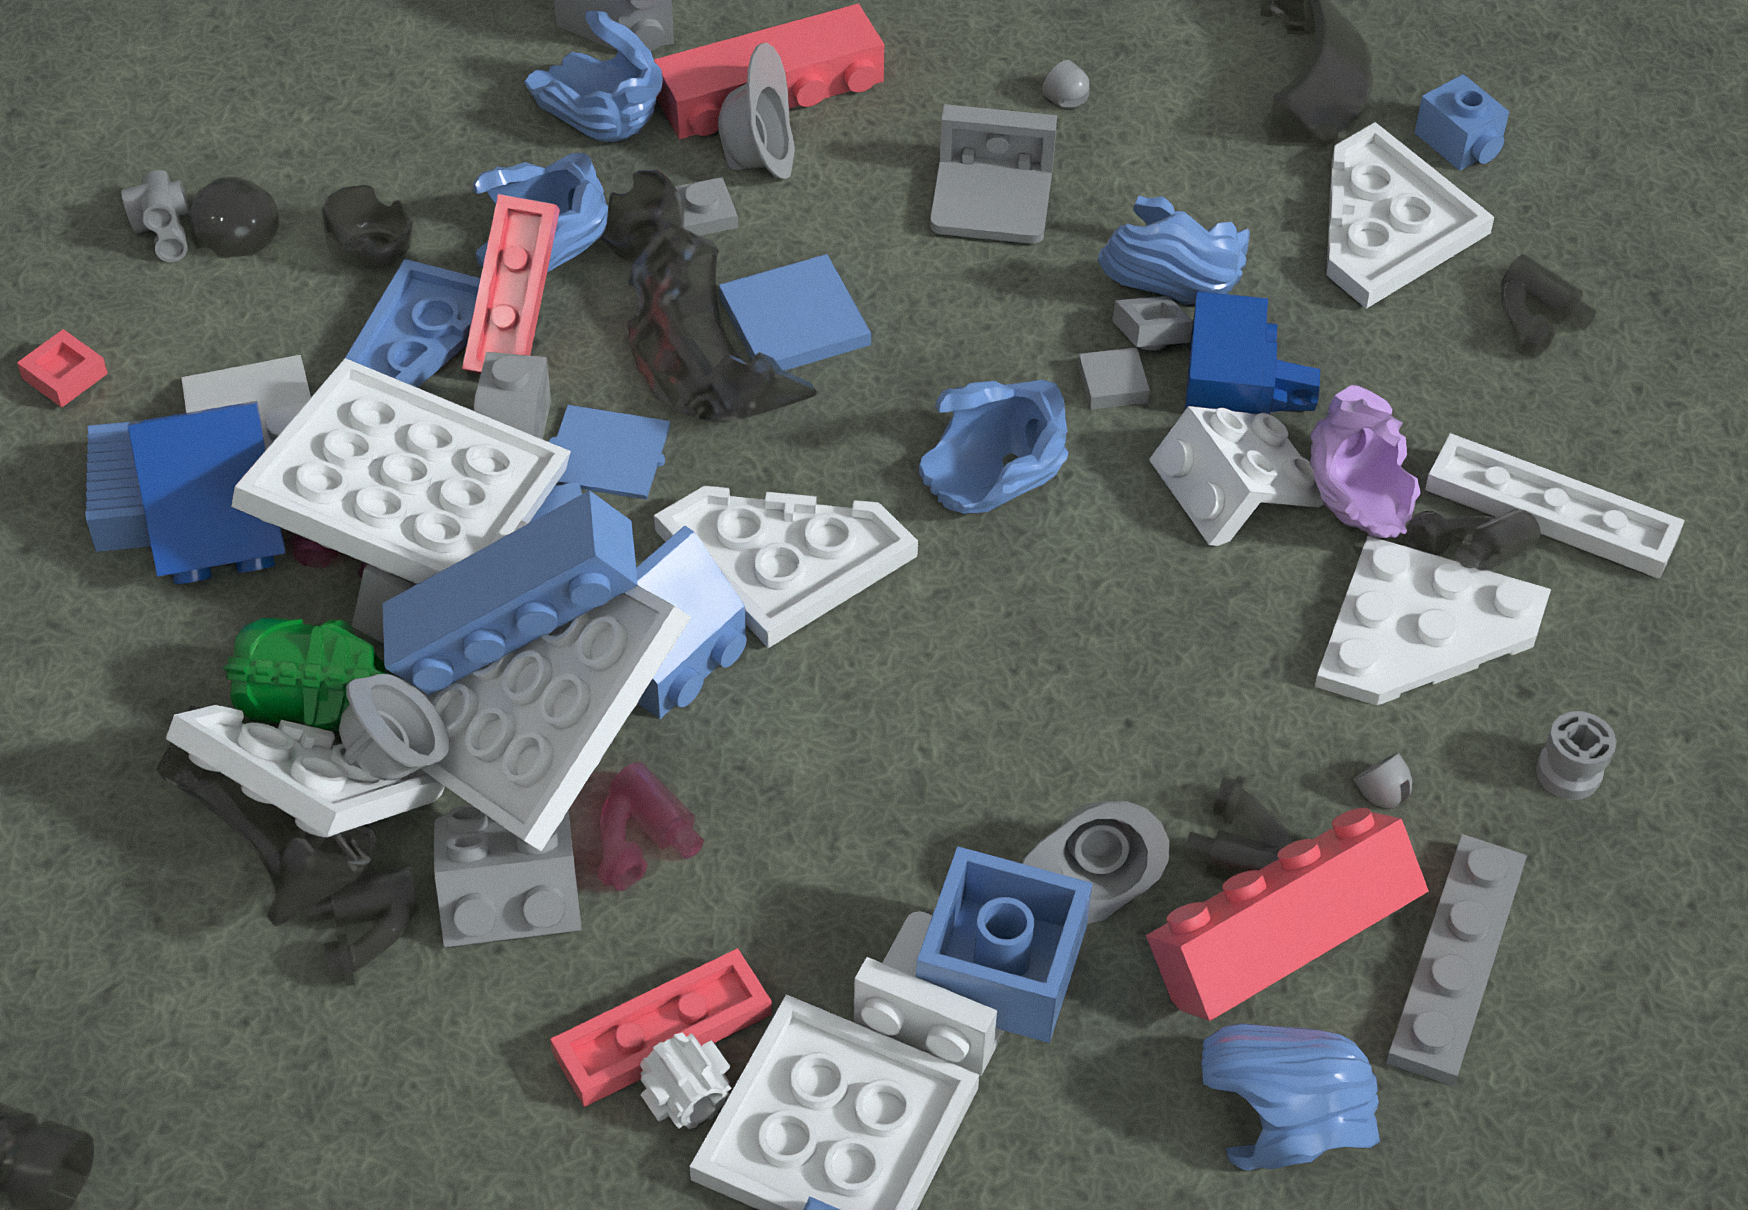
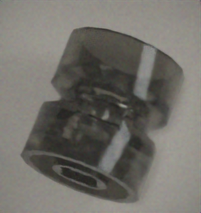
M0 1102V1204L8 1200L12 1210H70L75 1202L72 1198L77 1199L92 1170L95 1153L93 1138L87 1132L56 1121L45 1120L39 1125V1121L33 1113ZM50 1190H53V1191L62 1193V1194L67 1195V1196H70V1197H72V1198H69V1197H66V1196H63V1195L54 1193V1192H52V1191H50Z

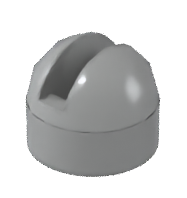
M1064 60L1057 64L1047 75L1042 86V95L1054 105L1063 109H1075L1083 105L1089 97V78L1071 60Z
M1399 752L1380 760L1353 779L1362 795L1373 806L1384 809L1395 808L1401 801H1405L1412 792L1413 780L1411 773Z

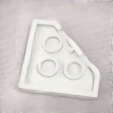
M1376 122L1334 145L1331 162L1326 275L1366 309L1491 234L1494 216Z
M703 486L654 515L655 531L665 542L684 525L696 533L744 603L745 625L767 648H770L916 558L918 554V540L879 502L854 500L853 508L817 505L816 496L766 492L765 499L730 496L729 488Z
M1367 536L1318 671L1315 687L1377 706L1399 698L1401 693L1430 682L1434 685L1478 668L1479 664L1508 653L1514 655L1533 648L1551 589Z
M219 705L175 714L166 736L168 741L188 752L189 759L194 764L207 770L223 773L241 784L243 793L248 797L262 803L277 806L295 817V823L302 830L322 837L333 836L433 803L442 795L445 788L444 785L421 769L401 779L384 781L370 775L357 763L348 765L343 757L346 748L343 744L333 745L335 736L332 731L281 720L278 729L260 723L242 724L244 715L241 710Z

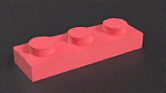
M498 194L462 369L466 372L481 374L486 352L530 356L560 212L556 204Z
M737 948L551 1038L552 1054L583 1107H586L639 1081L642 1077L640 1073L643 1071L640 1064L643 1058H647L654 1050L653 1047L658 1043H663L673 1038L674 1034L682 1032L686 1037L692 1033L701 1046L711 1040L716 1043L771 1016L772 1001Z

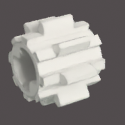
M682 1032L674 1034L673 1038L654 1046V1050L647 1058H643L640 1064L643 1069L640 1073L642 1076L640 1080L646 1087L641 1096L657 1120L660 1122L670 1116L679 1129L683 1125L691 1129L697 1127L699 1123L708 1118L710 1120L718 1114L717 1111L726 1103L730 1096L728 1091L732 1088L729 1086L730 1081L724 1074L731 1066L714 1042L711 1040L701 1046L692 1033L686 1037Z

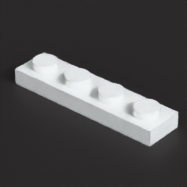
M1451 433L1428 475L1425 487L1426 491L1659 579L1663 574L1685 521Z

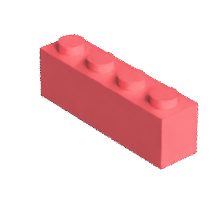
M858 3L654 59V62L662 70L663 78L661 91L656 96V99L677 137L682 139L696 134L707 136L719 130L718 117L722 104L730 92L747 83L750 57L755 47L759 44L768 43L772 45L781 58L786 74L789 108L799 105L804 107L814 106L824 98L849 91L864 92L874 84L884 82L885 44Z
M1357 808L1342 813L1332 821L1333 828L1314 839L1299 840L1283 847L1277 854L1278 860L1260 870L1242 872L1229 878L1222 885L1224 891L1205 902L1186 904L1172 911L1166 918L1168 923L1146 935L1172 1002L1180 1011L1211 1021L1429 892L1402 818L1371 812L1368 808Z

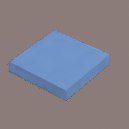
M828 254L719 285V298L760 377L871 345V332Z

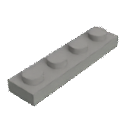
M1464 834L1461 835L1388 1054L1387 1064L1455 1086L1527 855Z

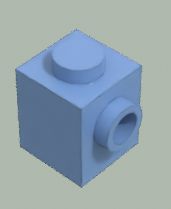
M1462 74L1422 96L1414 133L1460 171L1477 161L1481 164L1488 163L1498 155L1504 145L1503 136L1509 111L1467 76Z

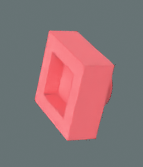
M64 329L17 362L22 379L61 408L108 374L104 358Z

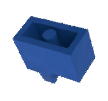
M1197 291L1191 334L1185 410L1188 406L1209 409L1225 408L1234 412L1266 413L1269 415L1270 412L1315 411L1320 389V369L1277 359L1276 340L1278 325L1267 323L1268 298Z

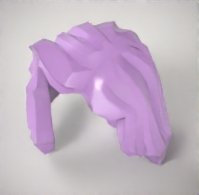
M1351 385L1334 396L1329 404L1327 417L1319 420L1310 434L1313 442L1311 445L1310 465L1313 469V475L1324 505L1334 512L1341 522L1350 527H1358L1361 531L1367 532L1371 537L1396 538L1399 533H1407L1406 522L1412 519L1415 501L1421 494L1418 478L1409 474L1401 467L1402 462L1407 456L1406 437L1399 433L1403 422L1391 416L1392 408L1385 399L1358 385Z

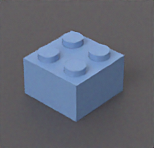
M957 846L917 958L916 977L997 1010V1029L1050 1043L1087 928L1093 883Z

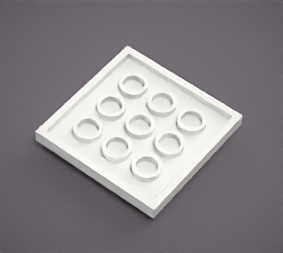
M345 358L237 483L231 507L253 515L266 523L277 525L313 540L326 548L337 550L373 565L384 572L419 584L512 533L521 519L529 523L566 471L571 451Z
M521 519L514 531L528 523ZM638 585L609 600L606 604L596 607L556 628L551 633L543 635L514 650L498 661L492 662L459 679L444 689L428 695L416 688L436 708L446 726L450 740L448 754L440 762L420 769L517 837L542 851L692 617L675 605Z

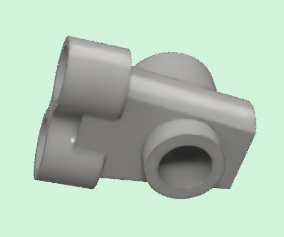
M151 171L143 176L141 185L121 190L126 214L135 234L151 230L156 232L157 236L154 240L155 253L161 260L165 262L179 261L185 257L188 250L186 233L181 225L180 216L191 213L189 202L180 180L170 182L166 171Z

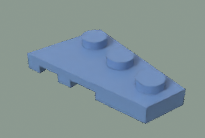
M404 259L345 358L418 388L467 345L481 278Z

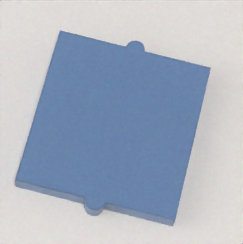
M568 405L557 437H552L549 440L550 443L571 451L566 471L556 485L579 482L581 489L647 500L657 466L660 467L665 464V457L662 451L671 425L670 421Z

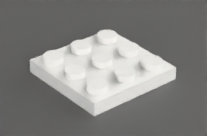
M786 995L691 1163V1180L758 1210H803L809 1196L840 1210H917L978 1090L979 1074Z

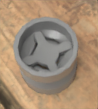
M1571 711L1560 715L1553 722L1547 736L1546 746L1541 751L1537 761L1536 773L1539 782L1556 797L1568 800L1584 799L1592 795L1599 788L1603 780L1604 770L1610 764L1615 752L1617 741L1614 731L1604 720L1594 714L1583 711Z

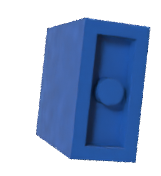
M258 401L136 421L127 425L157 577L172 574L174 584H183L211 578L210 567L236 562L238 573L275 566L274 555L285 554L286 552L281 527L266 523L253 515L231 507L235 486L266 451Z

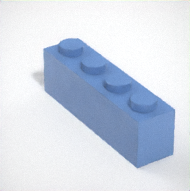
M589 490L382 603L385 668L424 693L431 695L638 586L632 521Z

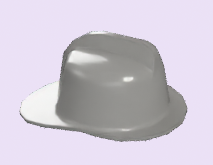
M762 43L755 47L750 57L747 83L730 92L722 104L718 117L719 134L727 165L730 169L737 171L767 168L774 177L785 180L791 177L795 152L789 119L786 74L781 58L775 48L768 43Z
M377 674L371 677L354 679L346 685L347 698L350 704L342 714L339 732L342 743L346 748L343 757L348 765L357 763L370 775L384 781L397 780L422 767L440 762L448 754L450 740L443 720L429 700L407 681L390 674Z
M1128 801L1090 802L1077 807L1063 820L1059 828L1039 841L1024 857L1022 864L1093 883L1088 924L1105 920L1132 899L1144 893L1160 879L1169 861V839L1162 822L1147 808Z

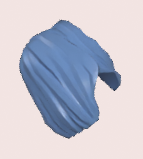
M586 11L585 19L593 33L617 49L616 56L610 60L600 61L583 53L571 52L562 59L561 66H551L548 71L535 70L528 75L524 83L540 108L553 114L585 135L600 142L626 141L631 135L639 134L643 126L650 121L654 112V105L656 104V96L660 93L662 87V70L654 62L651 51L625 25L613 21L605 11Z
M585 153L569 154L545 168L526 162L512 167L497 166L494 170H488L479 174L473 183L474 193L479 194L487 191L495 204L497 196L500 194L556 204L560 212L547 272L586 250L602 236L606 229L608 205L603 195L604 189L596 177V171L590 157ZM488 242L478 248L476 252V258L481 267L484 264Z
M1138 196L1133 210L1139 218L1146 222V226L1120 225L1115 229L1104 248L1101 249L1097 259L1104 273L1123 286L1169 296L1171 299L1185 305L1195 304L1197 291L1228 294L1234 285L1238 284L1243 274L1241 270L1246 266L1245 256L1249 246L1250 230L1247 228L1237 232L1232 222L1218 223L1206 230L1186 212H1175L1173 205L1163 196L1155 198Z
M1037 380L1006 385L996 381L969 383L966 387L958 386L955 389L949 388L942 391L935 407L939 413L952 411L953 416L937 446L921 458L919 475L923 479L924 485L930 486L931 493L938 496V502L943 503L945 508L962 514L989 512L1019 495L1045 484L1057 474L1069 454L1065 448L1068 430L1065 420L1064 398L1056 383ZM1009 453L1018 456L1017 459L1007 463L1004 467L1002 461L1004 456Z
M1239 1023L1223 1026L1204 1039L1203 1059L1201 1062L1203 1084L1212 1089L1238 1093L1254 1107L1260 1116L1263 1129L1255 1145L1226 1148L1228 1160L1240 1169L1247 1171L1258 1168L1276 1169L1293 1164L1308 1163L1315 1160L1328 1149L1340 1147L1371 1148L1380 1142L1377 1120L1374 1115L1379 1104L1376 1094L1378 1091L1377 1079L1372 1073L1367 1057L1348 1038L1340 1034L1310 1028Z

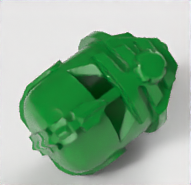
M260 618L245 625L239 631L234 641L233 656H228L227 663L223 666L226 672V679L231 680L230 700L234 708L241 710L246 718L253 722L279 725L281 720L302 723L314 728L332 731L333 733L339 731L342 714L350 704L347 698L346 685L357 678L386 674L385 663L375 654L373 645L357 637L352 626L347 621L330 619L322 625L303 624V619Z

